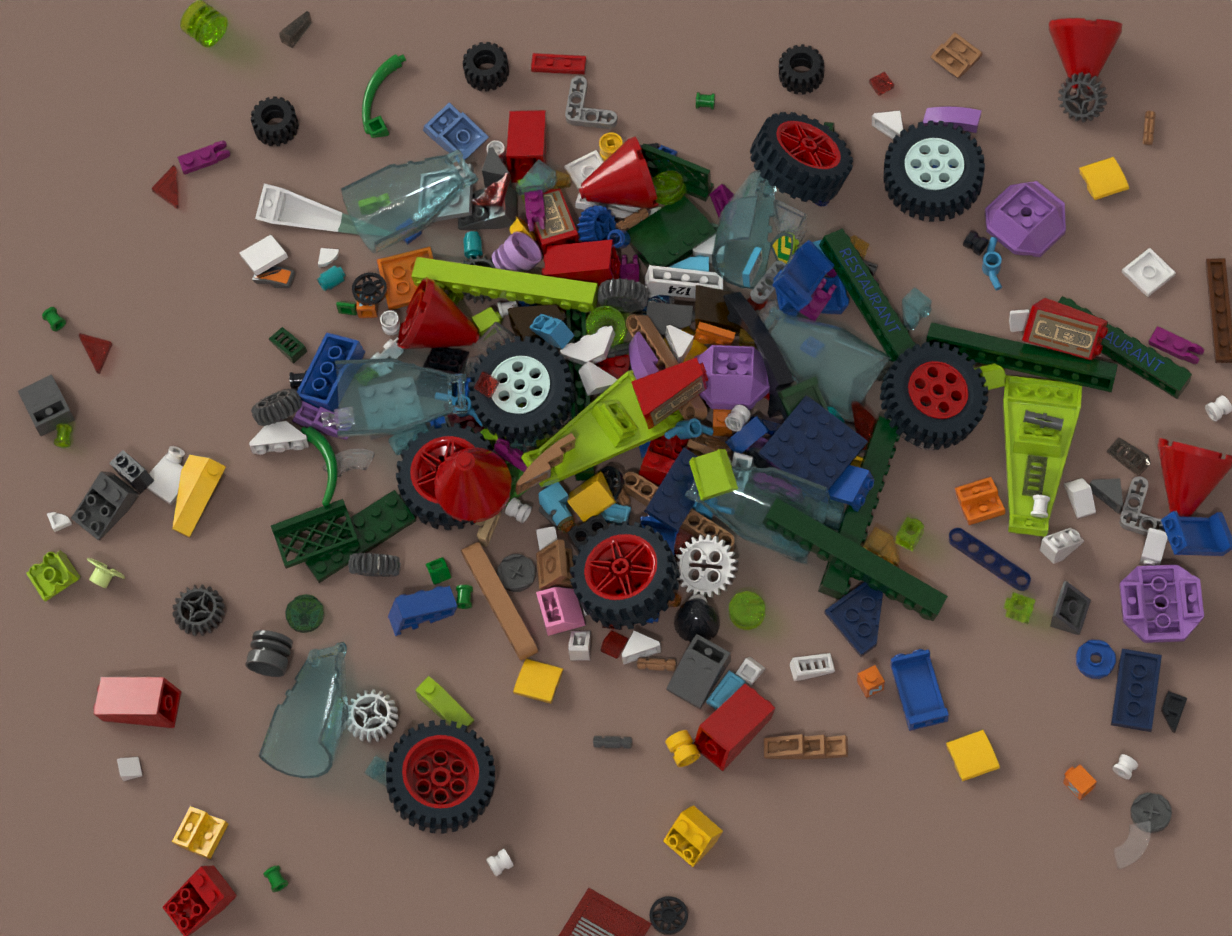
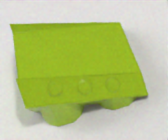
M718 449L708 454L692 457L689 461L701 501L738 490L737 481L732 470V463L726 449Z
M61 550L56 553H46L43 557V562L34 564L26 572L45 602L81 577L67 558V555Z

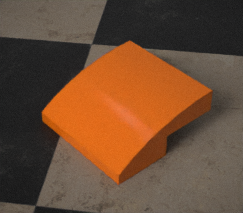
M991 477L955 488V493L968 525L1005 514V508L998 496V489Z

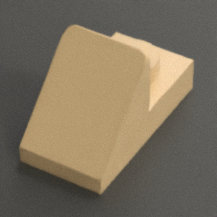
M501 512L486 521L475 523L480 526L477 537L481 546L488 547Z

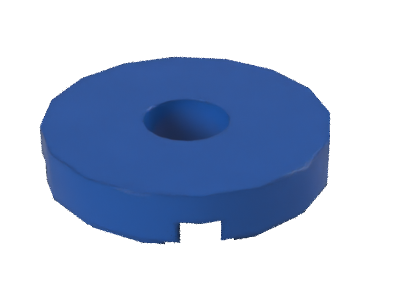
M1101 640L1087 641L1079 647L1076 654V665L1079 671L1092 679H1101L1108 676L1113 671L1116 663L1114 650H1112L1109 644ZM1098 655L1101 658V662L1093 663L1090 657Z

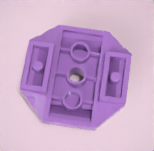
M1038 181L1010 185L985 208L986 232L992 237L997 238L998 242L1013 254L1041 257L1065 234V203Z
M712 345L702 354L695 356L699 364L703 362L709 380L706 382L707 389L700 393L699 396L706 401V404L711 409L732 410L736 405H743L748 410H751L755 403L769 393L770 386L766 367L761 353L755 347Z
M1179 565L1137 566L1120 582L1123 623L1144 643L1185 641L1204 618L1200 579L1194 575L1192 576ZM1160 602L1164 604L1165 607L1160 608L1155 603Z

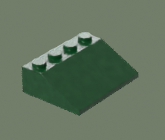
M684 194L626 231L630 235V246L647 269L649 265L670 267L693 254L694 248L717 233L707 218Z

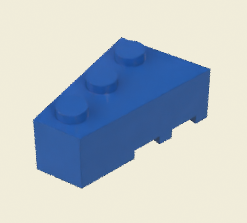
M438 586L429 591L420 590L411 595H399L393 602L388 618L395 636L401 635L400 631L412 627L414 630L419 628L418 624L428 620L431 624L453 616L457 609V603L450 586Z

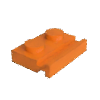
M699 322L694 333V339L702 344L731 346L736 333Z

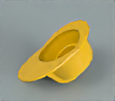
M516 217V220L509 228L510 233L522 232L536 241L537 237L533 231H529L528 224L523 219Z

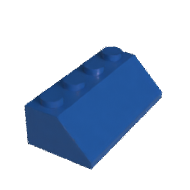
M326 332L297 390L301 401L317 408L321 406L336 413L365 354L359 341Z

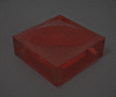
M885 71L869 79V84L878 96L894 88L893 82Z
M482 371L474 389L488 398H492L500 381L487 372Z

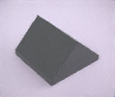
M493 147L489 148L482 168L485 189L502 183H506L512 188L510 173Z
M1064 581L1050 627L1080 635L1091 599L1069 582Z

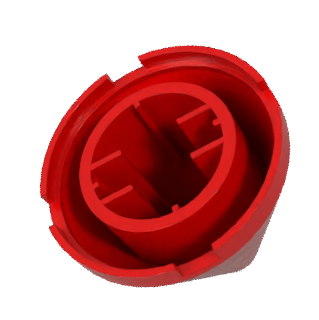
M1066 18L1050 21L1048 30L1067 76L1072 78L1073 74L1078 76L1079 73L1083 72L1084 76L1090 73L1091 79L1094 76L1098 78L1122 33L1123 24L1111 20L1096 19V21L1085 20V18ZM1075 84L1072 87L1074 90H1076V93L1078 84Z
M636 136L628 138L581 183L582 188H579V193L582 199L585 198L587 202L646 209L659 207V204L655 201L657 200L653 181Z
M428 277L422 279L407 307L405 321L401 323L397 346L407 350L471 346L473 343L476 344L480 333H477L478 328L433 279Z
M1159 438L1157 447L1170 513L1177 511L1179 517H1191L1232 468V456L1226 454V458L1221 459L1223 454L1220 452L1175 441L1169 446L1168 440Z
M476 447L459 450L447 457L437 470L434 480L435 495L445 513L458 521H473V523L486 521L501 512L509 501L512 486L511 474L503 459L490 450Z

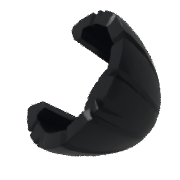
M693 598L686 601L677 610L674 617V627L677 634L679 633L683 640L692 642L696 634L711 640L718 633L720 619L715 608L708 605L701 598Z

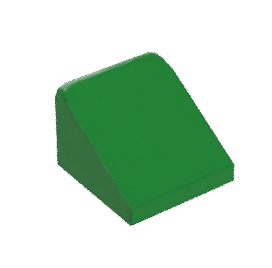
M381 115L364 123L371 138L389 135Z
M347 301L336 303L339 314L357 315V303Z
M443 557L425 564L434 585L451 578L449 568Z

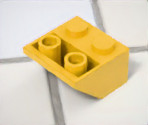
M693 805L680 813L663 842L689 865L694 867L715 845L723 830Z

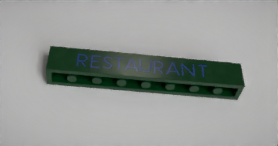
M843 228L825 235L819 244L825 256L834 264L833 269L893 364L901 353L903 354L908 348L912 349L917 344L911 339L907 328L901 323L897 312L891 307L887 296L881 291L878 282L871 275L869 267L863 262L859 251L855 249L850 237Z
M1062 296L1058 303L1093 315L1090 310L1078 306L1072 299ZM1107 322L1108 332L1106 337L1102 339L1101 345H1103L1101 353L1178 399L1190 383L1192 374L1189 370L1176 365L1170 358L1161 356L1155 349L1146 347L1137 338L1128 336L1123 330L1115 328Z

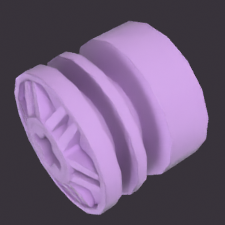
M517 231L512 233L505 240L504 244L500 245L492 254V262L496 269L528 273L542 259L541 250L536 242L528 235Z

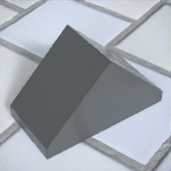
M1120 478L1092 480L1090 482L1092 494L1119 514L1123 506Z

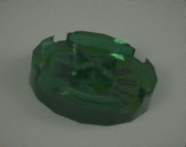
M307 594L295 597L292 602H289L285 611L289 626L301 633L312 632L322 624L325 616L324 607L316 597Z

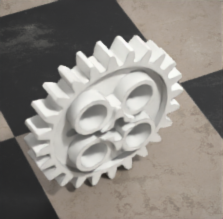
M707 534L706 539H704L703 535H699V541L692 537V544L685 542L687 548L680 547L683 554L676 555L680 559V562H677L680 578H677V580L684 581L681 587L688 586L686 592L691 593L694 590L693 595L700 593V595L706 597V594H708L710 598H713V592L720 595V589L727 591L725 585H732L729 579L736 578L732 571L738 570V568L733 567V564L738 561L731 558L735 555V552H728L731 546H724L725 540H721L718 543L719 537L714 536L712 539L711 535ZM700 551L701 558L695 561L694 554ZM716 552L720 554L718 562L713 561V555ZM690 563L702 564V565L710 564V565H714V566H722L723 568H722V569H714V568H706V569H704V568H701V567H690L689 565H690ZM695 570L699 571V578L697 580L692 578V573ZM713 572L718 573V579L715 582L711 580Z

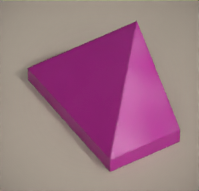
M721 184L709 194L721 224L725 225L737 214L742 201L724 184Z

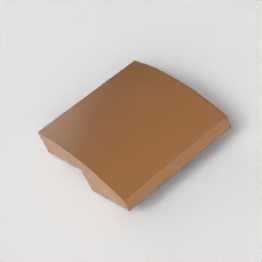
M954 32L945 44L941 43L930 58L956 78H960L983 54Z

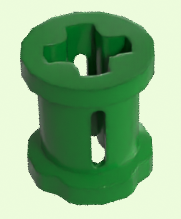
M697 92L696 108L710 107L714 110L715 93L704 95Z
M55 307L46 309L42 314L43 320L51 325L52 331H58L66 324V320L59 316Z
M469 585L456 586V591L458 592L457 608H472L470 600L473 587Z
M279 865L270 867L263 873L272 886V892L281 891L289 884L287 880H284Z

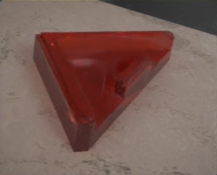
M173 165L151 189L152 192L178 209L177 169Z
M505 173L501 180L497 183H492L484 190L483 194L476 199H472L471 203L474 205L502 207L511 175Z
M79 333L78 336L97 374H100L113 345L112 342Z
M852 401L851 406L856 433L868 441L862 449L866 450L877 419L859 402Z

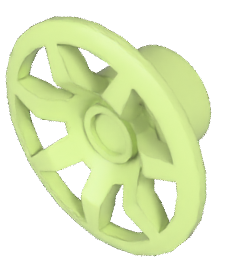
M87 558L96 567L89 579L93 583L107 588L113 576L125 579V576L113 568L109 570L106 564L92 558Z

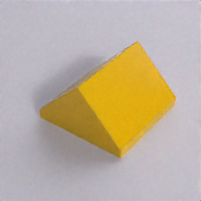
M601 471L572 490L567 500L584 523L590 517L599 515L616 503Z

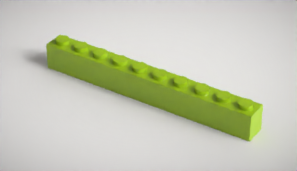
M422 257L416 258L411 275L416 286L420 284L422 279L428 277L433 279L442 290H451L455 293H470L474 296L484 295L493 299L504 298L508 301L518 300L524 301L527 304L557 305L566 310L578 309L581 312H595L599 288L597 283Z

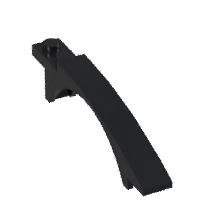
M736 292L724 295V301L730 312L727 316L728 321L741 326L747 331L763 358L770 386L767 412L769 418L782 415L785 421L788 415L778 393L792 387L791 384L795 382L786 362L765 324L742 293Z

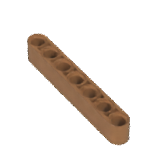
M630 315L627 317L626 327L632 337H634L636 332L641 333L659 360L655 365L659 371L679 364L647 315ZM699 395L678 409L685 420L693 418L704 420L708 413Z
M627 472L623 476L625 481L623 488L626 494L647 506L658 487L635 472ZM633 481L636 484L628 485L627 483ZM646 491L651 492V494L648 496L643 495V493ZM690 510L680 527L698 540L699 535H703L704 539H706L707 532H714L715 534L711 538L713 539L714 536L719 537L718 543L721 540L730 542L731 548L728 552H734L735 539L731 533L695 510ZM693 521H696V522L699 523V524L696 525V526L690 525V523L693 522Z
M476 542L461 549L467 565L519 660L522 661L538 653L531 635L480 543Z

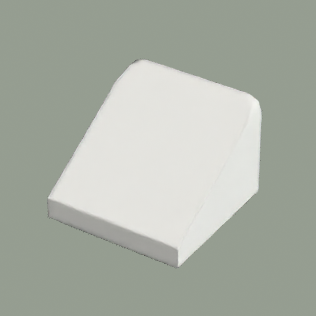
M1028 309L1010 311L1009 325L1011 332L1025 331L1029 318Z
M555 527L536 530L540 551L557 540Z
M748 657L744 660L736 675L745 680L749 685H753L764 672L765 667L753 658Z
M139 757L117 759L120 777L123 781L143 776Z

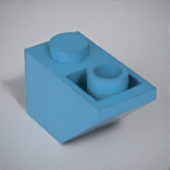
M544 314L536 317L529 327L550 345L563 349L574 337V334L562 320Z

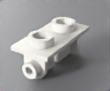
M397 337L394 341L390 339L383 346L385 350L381 354L376 352L370 358L372 363L369 367L373 364L375 366L374 370L378 374L380 372L383 373L392 364L388 357L390 356L395 361L404 352V349L397 346L396 341L399 338Z

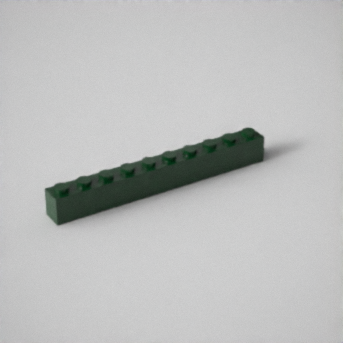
M578 309L566 310L567 327L574 334V337L568 344L576 343L583 336L588 335L586 312H581ZM569 361V370L575 387V393H573L575 400L574 403H571V417L573 419L591 403V395H587L578 372L583 365ZM593 466L575 474L576 481H586L595 475V467Z
M932 322L926 339L930 347L934 342H939V348L944 343L949 345L948 350L950 351L954 347L958 348L957 354L962 356L965 352L968 355L966 360L969 361L973 359L975 362L987 365L995 363L1005 369L1111 393L1118 364L1097 359L1089 360L1053 349Z
M879 416L874 424L860 468L869 470L873 476V488L869 490L865 503L858 512L854 511L852 506L847 504L838 530L839 534L858 545L864 544L868 533L865 530L872 523L874 516L871 515V512L878 505L879 498L876 497L878 492L881 493L885 482L882 480L884 475L887 476L890 465L888 462L889 459L893 458L896 451L894 444L900 439V436L896 433L898 427L891 428L889 425L891 420L885 419L882 416ZM828 561L818 592L840 600L843 595L848 594L851 586L848 581L850 577H853L846 571L838 570L834 567V564Z
M778 498L775 499L762 522L767 529L777 531L786 540L798 543L802 549L817 554V557L823 561L831 562L838 570L850 573L854 579L864 581L871 589L883 592L887 598L897 600L906 609L916 611L926 620L933 621L938 616L948 597Z

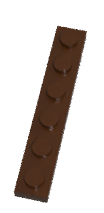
M1206 259L1215 363H1232V320L1226 259Z

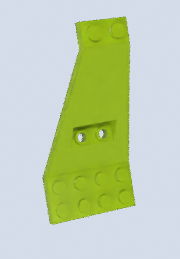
M630 370L539 449L524 453L521 459L529 467L554 443L571 433L576 438L575 448L564 453L563 462L551 468L550 478L539 483L541 487H544L663 436L665 432L676 427L679 421L685 419L680 411L677 410L653 428L648 429L631 383L637 379L633 370Z
M1006 375L1003 416L1009 507L1008 532L1035 536L1048 535L1050 516L1080 415L1082 386ZM1026 410L1039 414L1047 413V416L1064 419L1061 431L1048 427L1040 428V425L1023 422ZM1034 495L1050 497V501L1047 504V518L1031 516L1034 506Z

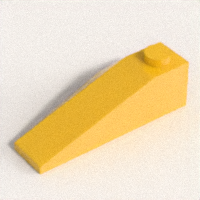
M189 455L180 474L173 530L190 538L226 466L210 458Z

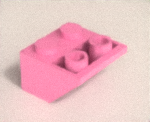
M554 587L536 592L548 636L586 626L578 598L573 591L574 589Z

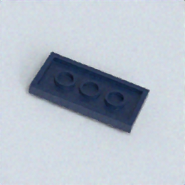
M684 447L644 512L675 532L679 530L699 497L689 464L692 457L698 456Z
M1122 648L1111 720L1112 726L1147 732L1152 731L1162 655Z

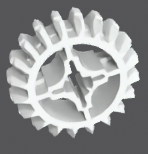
M374 689L371 691V694H368L365 690L364 696L357 693L358 699L351 698L352 705H347L346 707L348 712H345V717L348 719L345 720V723L349 725V732H353L355 738L360 736L359 738L362 742L366 737L369 743H371L372 738L379 742L380 736L386 739L385 733L392 734L391 727L397 726L395 721L399 718L396 714L398 709L394 707V700H390L388 694L384 696L382 691L376 695ZM380 705L386 708V717L379 713ZM375 714V717L368 718L369 715ZM357 715L364 719L363 727L356 723Z

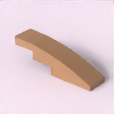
M572 433L554 443L526 469L516 483L515 492L517 495L550 478L551 468L563 462V454L575 448L576 438Z
M800 734L764 738L765 759L848 757V738L846 735L804 737Z

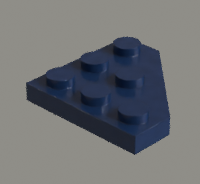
M865 582L824 611V614L860 657L877 646L883 592L871 589Z

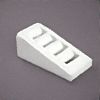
M830 653L795 657L790 662L794 681L835 672ZM822 660L825 661L826 668H823ZM814 662L817 663L818 669H815Z

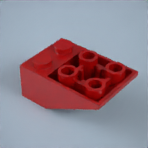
M663 435L651 440L638 475L651 483L660 485L683 447L687 450L690 449L687 446L689 439L682 440L677 435L667 439Z
M214 865L201 866L162 908L183 936H190L223 911L237 895Z

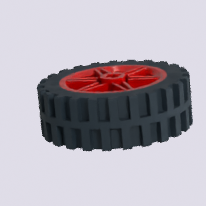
M780 112L779 115L775 113L765 120L750 148V154H752L750 157L751 161L755 162L754 168L761 172L760 176L763 179L766 178L770 186L777 187L782 194L784 192L789 194L790 198L795 199L797 197L803 202L811 200L812 203H818L819 200L822 203L827 202L828 199L832 200L840 191L853 168V157L850 156V149L845 147V141L840 140L836 132L829 130L830 127L826 124L823 126L818 123L819 120L815 118L813 120L809 119L804 114L799 116L796 112H791L790 114Z
M441 423L442 428L435 429L433 425L429 427V432L423 434L420 431L417 433L418 439L415 441L410 439L407 443L409 446L408 450H402L400 455L403 460L397 461L399 473H396V480L399 484L397 486L406 506L415 518L419 517L421 523L426 525L430 522L432 528L438 529L439 525L444 526L445 530H451V526H457L459 530L464 528L463 524L470 522L471 526L475 523L465 520L458 521L445 513L439 505L434 492L435 476L442 464L439 458L444 457L445 460L451 454L465 448H484L494 453L495 450H493L489 440H485L483 434L479 431L475 434L472 427L467 426L466 429H462L459 423H454V427H449L447 423Z
M628 521L622 522L621 526H616L615 523L609 524V529L603 531L600 528L597 530L598 534L594 537L589 535L586 538L587 543L585 546L580 544L578 547L579 555H574L572 559L575 567H570V574L572 576L570 581L581 606L587 615L590 614L593 621L598 623L600 620L602 625L607 628L612 624L617 630H621L622 626H627L628 630L634 629L635 624L647 625L646 620L650 618L656 620L659 617L658 612L661 610L665 612L669 608L667 602L675 599L676 596L673 590H678L679 588L677 578H680V572L667 541L663 539L658 531L655 533L653 528L648 525L643 528L639 522H635L634 526L629 525Z

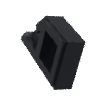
M1168 691L1161 712L1171 731L1175 733L1187 698Z

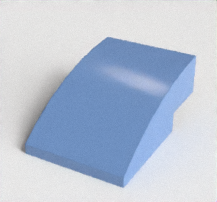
M450 102L427 122L423 128V131L433 141L463 162L489 138L463 112L460 113Z

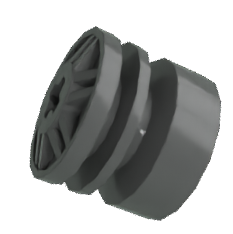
M255 631L252 635L253 641L250 643V647L253 650L248 652L245 663L246 667L255 673L265 676H284L288 666V659L286 657H289L291 654L290 649L293 646V640L273 631Z

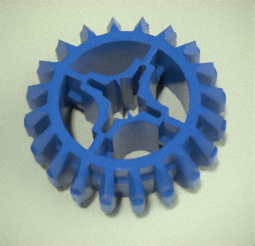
M596 205L585 209L584 212H581V217L578 218L580 222L577 224L579 227L577 233L580 235L578 240L582 242L607 240L609 232L616 229L617 221L614 220L615 215H611V210H607L603 206Z

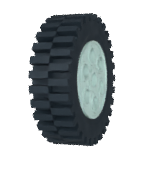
M933 120L928 121V126H924L922 121L918 122V128H915L912 124L909 126L908 132L905 129L900 131V137L896 135L893 138V143L890 142L888 151L886 150L883 176L885 191L888 192L890 200L894 199L893 204L896 207L901 204L900 211L905 214L909 210V216L914 218L915 214H918L919 220L924 221L925 216L929 217V222H934L935 217H939V222L945 221L946 215H948L949 219L955 218V212L960 216L964 213V208L969 210L971 203H975L977 196L981 193L985 170L984 154L981 155L982 149L980 146L977 147V140L975 138L970 140L971 134L968 131L963 135V128L960 126L956 130L953 129V123H949L946 127L943 126L944 121H939L938 125H934Z
M520 336L515 337V342L512 343L510 338L504 339L506 344L501 346L500 342L495 343L496 349L494 351L490 347L486 349L488 356L485 357L481 354L479 357L481 364L475 362L473 366L475 373H470L472 382L468 383L470 389L469 397L479 421H481L485 429L488 428L492 435L496 433L498 438L506 437L511 443H513L514 438L517 439L518 444H524V438H527L528 442L532 443L534 442V436H538L539 440L545 439L543 433L547 431L549 436L554 433L552 427L555 426L559 429L562 426L560 420L566 421L568 418L566 411L570 413L572 411L571 403H574L575 400L573 395L575 387L567 362H565L562 354L559 355L555 347L552 349L551 345L546 341L543 345L541 339L535 338L534 343L531 337L525 336V342H522ZM523 367L520 372H515L516 368ZM534 374H540L538 378H532ZM503 378L508 379L505 383H499ZM519 385H525L521 390L516 389ZM542 391L540 396H534L535 392ZM510 396L508 400L501 401L502 397ZM522 402L527 403L525 407H518Z

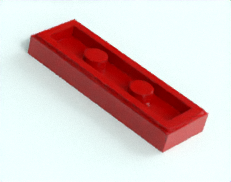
M533 53L531 72L585 75L586 56Z

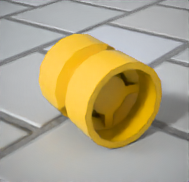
M611 132L604 134L600 138V157L603 161L623 144L621 136Z
M688 730L678 731L665 741L670 753H674L673 759L679 768L692 764L701 756L696 745L692 744L693 739Z

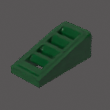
M283 327L269 338V341L293 364L307 353L306 346ZM284 334L281 339L276 340L280 335ZM286 338H288V340H287L283 345H281V343H282ZM292 342L293 344L286 349L285 347Z

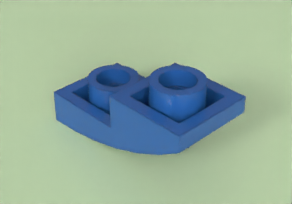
M756 416L743 426L740 431L729 438L726 444L734 453L742 454L765 435L769 429Z

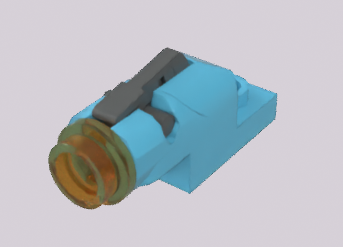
M559 482L544 486L545 489L538 494L539 513L555 528H558L559 531L563 533L569 532L576 524L574 522L575 519L566 506L568 504V494Z

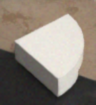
M321 248L318 266L326 267L336 260L340 253L339 249Z
M56 512L47 513L54 532L72 525L70 519L63 514Z

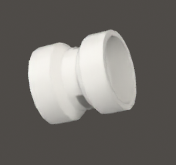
M491 141L487 145V153L489 148L493 147L502 163H504L506 160L504 144L500 141Z
M386 311L381 315L380 322L383 332L387 335L397 334L401 326L397 313Z
M1222 395L1216 399V402H1210L1205 405V410L1213 421H1218L1223 414L1227 415L1232 412V406L1229 400Z
M743 405L734 406L731 413L725 419L726 426L733 431H740L744 423L750 418V411Z
M514 497L508 503L505 514L510 517L514 516L518 522L524 523L529 517L532 507L527 504L523 505L519 499Z
M504 849L500 850L497 856H490L486 859L496 877L502 874L505 868L510 869L514 866Z

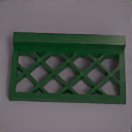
M643 143L641 151L652 180L705 202L707 201L709 194L714 188V183H711L709 169Z
M343 499L271 525L286 569L359 542ZM346 517L343 526L335 523L338 518ZM324 523L328 525L325 532L317 530L319 525ZM332 527L340 529L337 536L329 534ZM310 531L307 539L299 537L301 532ZM344 531L352 533V538L341 539ZM314 533L322 536L319 543L310 541ZM292 538L288 546L281 544V539ZM326 538L334 540L332 545L328 547L322 544ZM296 540L304 543L300 550L292 548ZM308 544L316 547L315 550L309 554L304 552ZM290 551L297 554L295 559L287 562L286 557Z

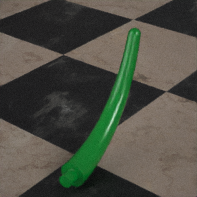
M395 54L379 66L369 80L362 103V121L366 134H369L364 123L371 120V106L376 91L392 72L402 67L401 63L406 61L403 54L400 56Z
M312 426L308 428L302 427L300 432L306 435L308 442L320 451L326 463L328 480L322 504L323 506H328L337 484V459L332 446L319 431Z

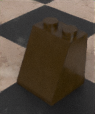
M696 285L695 328L697 329L699 322H703L735 332V336H741V329L743 328L728 321L727 316L730 312L723 298L724 295L734 292Z
M557 305L512 307L507 309L510 327L516 337L520 336L522 342H525V336L531 337L533 343L535 338L541 339L544 345L545 340L529 328L534 319L540 314L562 320L567 326L565 321L567 317L563 310L558 309Z

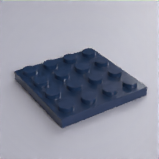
M806 395L759 451L758 455L818 501H821L866 446L868 441Z

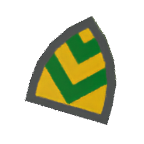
M789 232L778 234L770 243L776 261H782L787 264L797 248H799L797 247L799 241L795 239L794 234Z

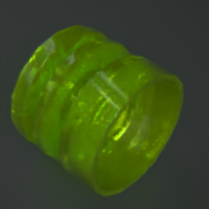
M203 0L192 3L186 9L180 21L181 30L206 48L215 45L223 37L228 26L227 17L214 10L211 5Z
M601 306L594 309L586 319L588 335L597 333L604 326H612L615 332L611 345L612 348L615 345L622 344L626 338L627 331L623 315L611 306Z

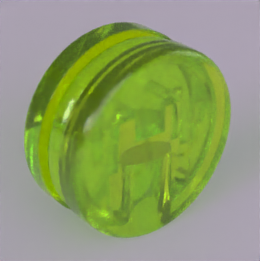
M665 171L652 179L657 195V200L655 201L659 204L669 205L676 203L686 193V185L682 175L676 171Z
M750 591L736 594L729 604L731 622L742 630H753L759 627L765 618L763 599L758 594Z

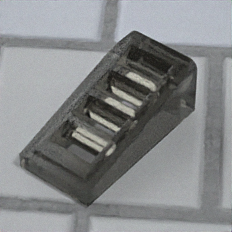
M306 11L279 33L283 44L291 48L296 45L313 23L310 12Z
M1118 438L1107 450L1109 455L1137 476H1140L1151 463L1147 454L1121 438ZM1121 446L1124 447L1119 453H1117V450Z
M1027 456L1022 495L1030 497L1042 495L1047 457ZM1031 463H1039L1041 464V467L1031 465ZM1030 470L1039 471L1040 475L1032 474ZM1029 478L1038 479L1039 483L1031 482ZM1028 486L1038 487V491L1027 488Z

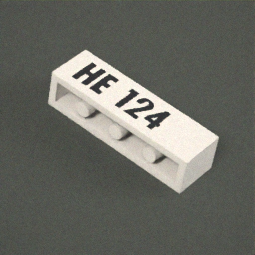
M649 265L645 275V287L648 289L649 294L695 298L696 285L723 290V273Z

